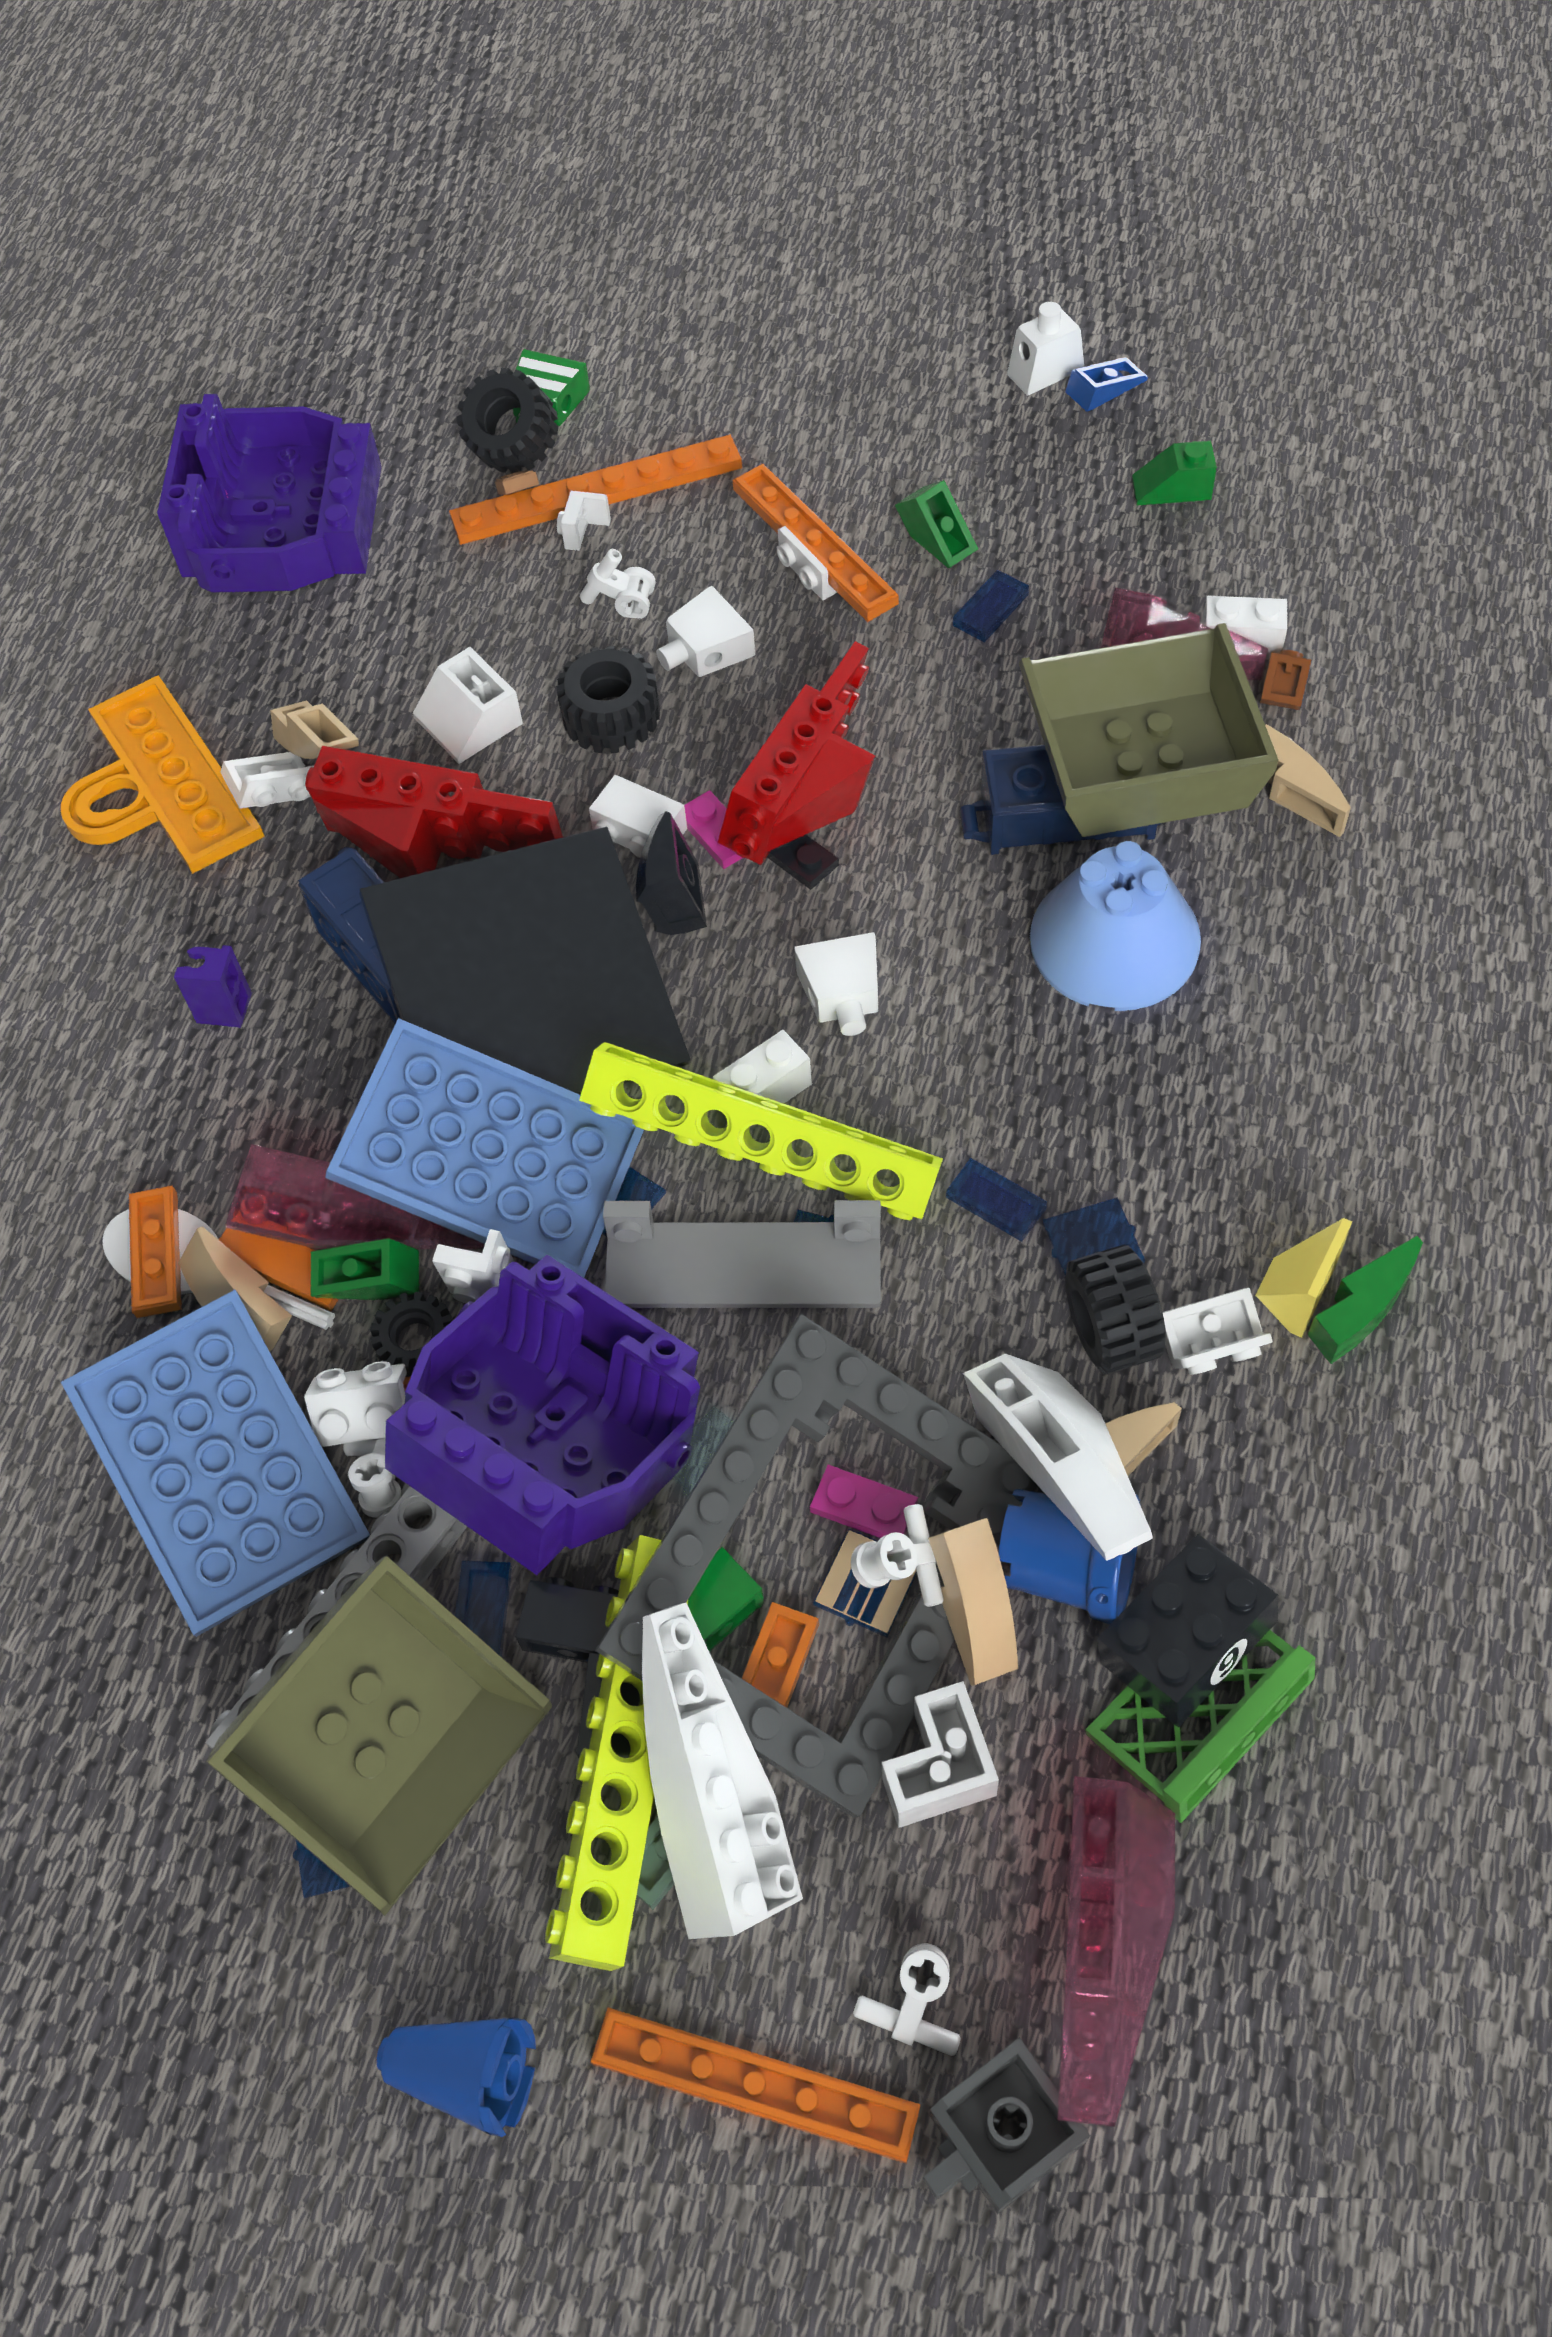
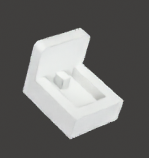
M570 492L565 510L560 511L557 518V532L563 536L565 549L580 550L588 524L610 525L611 517L608 497L605 494Z

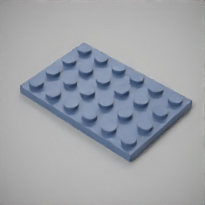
M398 1018L330 1162L325 1178L484 1244L490 1229L500 1231L507 1247L510 1249L511 1255L532 1264L538 1263L544 1256L549 1255L584 1278L605 1227L603 1219L604 1201L616 1200L644 1130L633 1125V1119L619 1114H616L614 1117H608L593 1112L590 1109V1104L579 1101L581 1095Z
M236 1290L227 1293L61 1382L194 1636L201 1635L360 1545L369 1538L370 1534Z

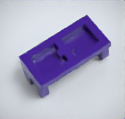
M223 945L222 949L209 947H193L188 949L187 953L190 958L195 960L204 959L205 962L198 968L190 966L177 967L174 979L196 1023L241 1028L252 992L232 947Z

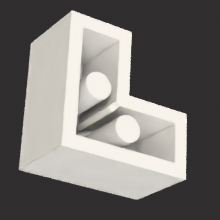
M964 1681L915 1696L914 1716L925 1748L882 1762V1780L898 1828L997 1796L999 1783Z

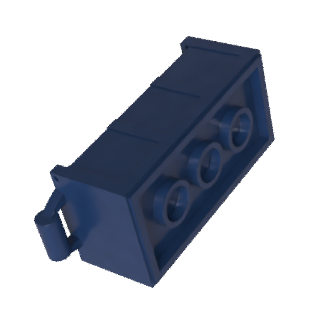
M1045 745L982 751V800L971 805H964L959 810L964 839H975L989 843L991 855L999 854V849L1006 847L1047 845L1091 839L1100 840L1145 834L1146 840H1153L1156 837L1157 825H1159L1154 824L1082 837L1065 809ZM976 811H984L987 832H979Z
M344 847L339 850L338 856L299 879L298 886L316 931L392 1022L396 1024L398 1018H401L359 895L360 888L384 882L355 849Z

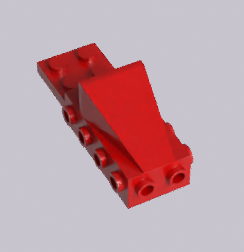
M855 641L821 691L805 684L732 789L717 843L734 851L743 858L762 865L771 850L855 812L876 755L844 739L849 729V725L845 724L844 721L846 715L850 716L854 711L860 698V694L855 692L856 688L859 689L869 671V667L864 665L869 651L868 647Z
M322 746L314 767H311L306 775V790L309 792L327 830L342 834L399 878L435 870L441 852L457 859L465 857L480 859L484 846H488L498 852H507L563 838L553 802L484 790L477 773ZM449 792H455V794L450 796Z

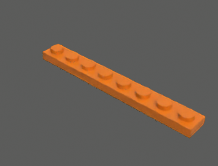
M730 434L449 510L458 541L462 545L557 519L559 512L565 510L571 491L605 494L608 497V503L613 504L741 469L742 458Z

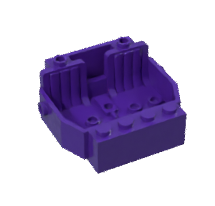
M204 394L202 404H180L157 514L181 576L196 577L199 586L210 592L293 591L333 577L335 574H366L382 467L371 424H343L342 418L304 406L223 409L217 394Z
M549 1255L544 1256L530 1270H527L517 1262H511L501 1270L499 1286L488 1289L475 1302L469 1301L466 1303L457 1317L422 1347L405 1390V1404L386 1420L385 1469L528 1570L538 1575L565 1546L573 1549L625 1528L685 1466L692 1452L690 1444L700 1385L694 1378L699 1352Z

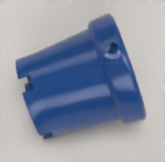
M1015 1489L1012 1495L1019 1502H1022V1506L1008 1504L999 1545L1000 1561L1011 1564L1010 1576H1005L1007 1588L1087 1610L1090 1618L1111 1624L1126 1608L1138 1546L1128 1553L1118 1555L1106 1561L1045 1493ZM1136 1494V1497H1137V1499H1138V1501H1139V1504H1140L1139 1496Z

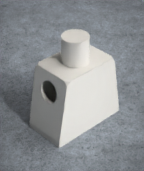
M1055 302L1041 304L1039 316L1020 325L1016 330L1007 375L1027 396L1069 377L1072 370L1084 367L1081 330L1061 309L1059 304Z
M710 586L668 617L666 626L669 643L656 651L658 660L665 670L669 671L685 662L698 677L753 657L755 655L754 632L749 624L713 586Z
M875 933L795 946L797 975L818 1021L826 1022L838 1019L841 1033L847 1036L863 1032L866 1029L864 1015L878 1012Z

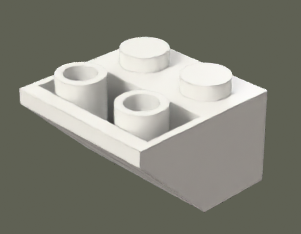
M468 647L437 667L413 711L414 719L458 764L523 724L516 691L471 647Z

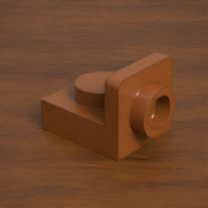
M1281 650L1280 654L1272 652L1260 703L1300 710L1311 659H1306L1302 653L1293 650Z

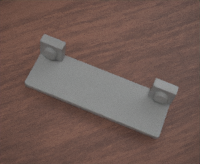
M834 1200V1222L664 1223L653 1222L650 1201H604L603 1219L608 1238L604 1291L629 1308H878L881 1305L880 1200Z

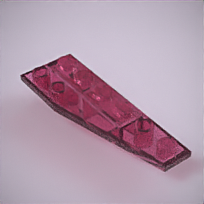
M253 1144L250 1146L225 1223L226 1228L316 1249H329L388 1238L415 1249H436L437 1244L459 1249H484L485 1246L482 1242L325 1178L330 1162Z
M1074 1776L1069 1806L1057 2120L1112 2127L1116 2125L1175 1913V1813L1126 1781Z

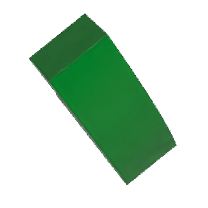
M1418 1236L1341 1279L1334 1298L1337 1303L1314 1317L1308 1336L1330 1364L1354 1349L1375 1330L1392 1309L1407 1283L1423 1242Z

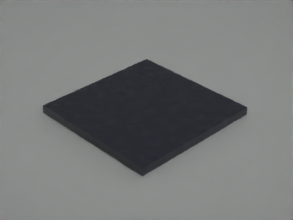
M608 827L360 888L359 895L402 1020L581 1095L593 1052L604 1042L676 1067L687 1065L691 1061Z

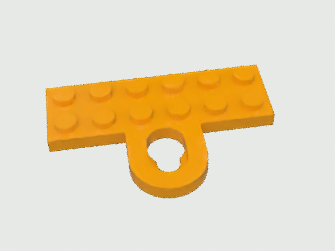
M159 675L88 709L93 721L119 760L78 780L65 793L61 802V816L69 832L76 839L92 845L110 844L159 821L193 874L265 837L261 826L249 808L240 809L220 773V765ZM120 789L138 791L135 801L125 808L108 809L104 812H93L90 810L92 803Z

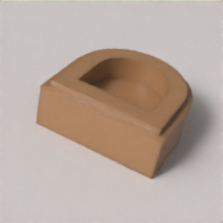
M533 470L507 474L496 478L494 481L498 495H506L539 485L536 472H533Z

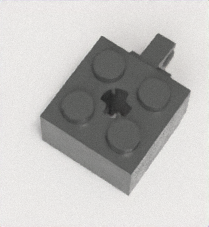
M1019 2037L941 2098L930 2109L929 2116L946 2139L937 2147L945 2160L923 2177V2181L936 2200L959 2182H961L968 2193L978 2186L993 2209L999 2214L1085 2145L1091 2135ZM1000 2113H1003L1007 2119L1017 2115L1022 2122L1018 2127L1017 2133L1022 2134V2136L1014 2139L1008 2133L1001 2137L995 2130L999 2124V2119L995 2117Z

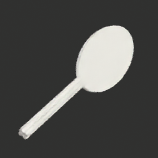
M128 1209L113 1218L107 1225L103 1234V1249L112 1267L122 1277L131 1282ZM178 1209L181 1259L197 1228L203 1226L217 1239L218 1237L202 1220L186 1211ZM180 1268L181 1294L192 1293ZM269 1285L264 1290L268 1296L291 1315L325 1330L333 1326L334 1313Z

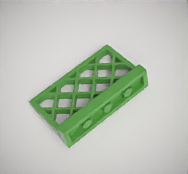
M1269 1630L1255 1646H1268L1280 1656L1271 1668L1248 1669L1246 1655L1241 1660L1242 1669L1232 1670L1223 1680L1243 1681L1245 1696L1237 1704L1215 1705L1214 1691H1212L1208 1696L1209 1705H1199L1189 1716H1210L1211 1732L1203 1740L1181 1741L1180 1727L1178 1728L1174 1725L1175 1741L1144 1742L1142 1719L1166 1717L1154 1707L1142 1708L1141 1697L1128 1686L1085 1729L1086 1735L1163 1801L1165 1809L1182 1823L1315 1679L1316 1658L1299 1645L1294 1649ZM1249 1680H1259V1681L1250 1689V1681H1249ZM1135 1699L1136 1708H1126ZM1216 1716H1225L1218 1724L1216 1723ZM1115 1719H1137L1138 1742L1116 1743L1103 1731ZM1176 1752L1177 1768L1162 1783L1146 1769L1145 1753ZM1182 1752H1191L1183 1761ZM1130 1754H1139L1140 1763Z

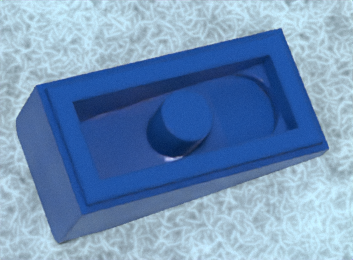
M1125 357L1072 370L1065 392L1088 412L1147 381L1148 377ZM1119 371H1127L1131 375L1124 376Z

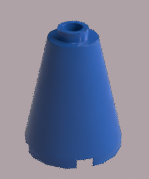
M519 2018L397 2027L389 2037H385L381 2042L377 2053V2067L381 2071L383 2081L386 2084L489 2135L503 2137L507 2135L503 2128L505 2126L515 2128L528 2102L535 2067L525 2066L526 2048L536 2049L535 2036L532 2026L526 2020Z

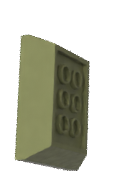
M1226 623L1217 624L1214 629L1030 660V657L1021 658L1019 662L1065 809L1082 837L1248 808L1276 772L1279 759Z
M384 1556L350 1586L219 1737L206 1762L385 1916L550 1711L552 1704L543 1693L389 1557Z

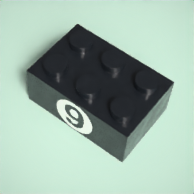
M1197 1534L1097 1638L1100 1664L1179 1728L1278 1622V1594L1200 1534Z

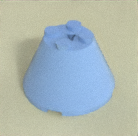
M1124 841L1117 846L1108 847L1096 852L1051 890L1038 906L1030 931V946L1035 964L1052 987L1080 1004L1088 1007L1089 1003L1103 1007L1115 1008V1011L1136 1010L1148 1007L1174 994L1193 973L1201 945L1199 925L1190 906L1161 863L1154 856L1142 850L1140 845L1132 841Z

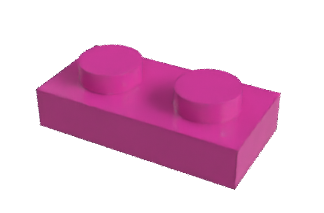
M710 790L684 805L687 829L723 869L743 858L734 851L717 843L727 808Z
M827 1465L810 1505V1512L878 1538L894 1532L905 1535L907 1525L903 1510L907 1506L918 1504V1497Z

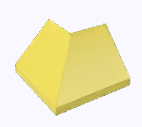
M1343 1218L1273 1258L1255 1296L1290 1333L1302 1338L1338 1263L1352 1221Z

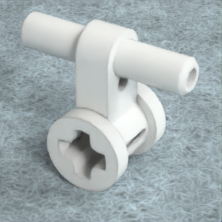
M610 549L601 563H596L587 576L588 583L580 593V599L585 604H591L601 592L616 599L615 609L623 617L642 619L649 612L650 602L648 596L654 591L655 577L651 572L641 567H630L624 570V572L617 570L616 567L622 560V555L618 550Z
M385 1438L345 1443L343 1450L347 1456H360L350 1466L348 1477L353 1488L360 1492L358 1500L361 1509L366 1515L378 1518L383 1512L390 1511L401 1498L402 1491L400 1485L394 1480L396 1476L385 1469Z
M920 1504L907 1506L903 1512L909 1538L902 1533L894 1532L881 1537L878 1542L869 1541L860 1544L855 1548L851 1556L852 1572L857 1581L863 1586L877 1588L888 1583L890 1579L901 1580L909 1577L916 1569L924 1605L929 1607L942 1604L944 1599L936 1568L937 1563L928 1540L929 1532L923 1506Z
M928 1943L918 1944L910 1948L903 1958L900 1970L901 1985L906 1992L901 2009L897 2010L862 1995L858 1997L853 2012L854 2017L893 2032L891 2038L910 2046L915 2041L950 2056L956 2055L961 2040L960 2035L922 2020L927 2002L941 1997L948 1987L950 1967L945 1953L937 1946ZM924 1959L934 1962L933 1972L940 1977L938 1979L929 1978L926 1985H921L916 1982L917 1972L911 1969V1966L921 1967Z

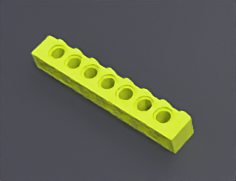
M606 1042L602 1043L593 1052L579 1101L590 1104V1109L597 1114L614 1117L616 1114L633 1119L632 1124L643 1130L658 1131L659 1128L674 1133V1138L681 1143L691 1146H699L700 1143L717 1148V1153L724 1158L741 1161L743 1158L755 1161L760 1163L759 1168L767 1173L782 1176L786 1172L801 1177L802 1183L813 1189L827 1190L830 1187L844 1192V1197L848 1200H880V1204L887 1207L889 1214L904 1220H912L913 1217L923 1218L943 1158ZM625 1080L634 1081L640 1086L642 1090L641 1099H633L625 1093L623 1086ZM675 1095L679 1097L685 1106L684 1113L676 1114L670 1111L665 1102L666 1096ZM718 1110L722 1112L727 1118V1127H714L708 1120V1111ZM755 1124L764 1126L770 1133V1141L760 1143L754 1140L750 1134V1126ZM797 1139L807 1141L813 1148V1156L807 1158L798 1156L792 1148V1141ZM840 1154L852 1157L857 1169L852 1172L841 1171L836 1166L834 1157ZM883 1169L892 1170L898 1175L900 1183L894 1187L884 1186L879 1182L877 1172Z
M639 1535L627 1549H621L615 1567V1577L621 1579L618 1597L613 1596L610 1600L605 1620L606 1627L611 1625L662 1540ZM599 1654L596 1676L602 1678L599 1697L594 1696L592 1698L587 1713L586 1727L593 1729L589 1749L583 1748L577 1765L576 1779L583 1781L579 1802H572L567 1817L566 1832L573 1835L569 1855L564 1854L559 1862L556 1887L562 1888L559 1909H553L550 1913L546 1927L545 1942L552 1944L549 1959L613 1971L624 1967L654 1793L645 1733L643 1683L637 1677ZM622 1683H629L638 1690L640 1695L638 1706H631L623 1700L620 1693ZM613 1733L621 1734L629 1741L631 1751L628 1758L619 1757L612 1750L611 1736ZM603 1785H610L619 1792L621 1806L618 1811H612L603 1804L601 1800ZM594 1838H601L609 1844L612 1856L608 1865L599 1864L593 1858L591 1843ZM585 1891L594 1893L600 1899L602 1911L597 1921L587 1918L581 1910V1898Z

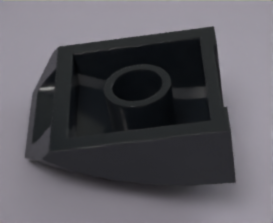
M665 811L656 820L642 850L636 878V902L643 904L654 922L655 932L676 935L705 928L707 923L699 863L671 813Z

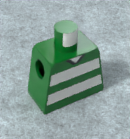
M523 349L516 369L523 372L527 377L529 376L554 404L552 407L557 411L558 419L554 422L557 426H561L590 391L586 363ZM521 408L513 409L514 416H517L516 422H518Z

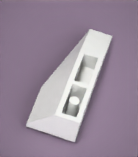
M1003 1354L963 1373L979 1422L1106 1561L1118 1555L1128 1553L1134 1547L1153 1539L1151 1529L1101 1413L1059 1372L1008 1354Z
M687 1603L678 1604L644 1616L642 1683L650 1776L661 1835L688 1939L735 1936L803 1899L778 1803Z

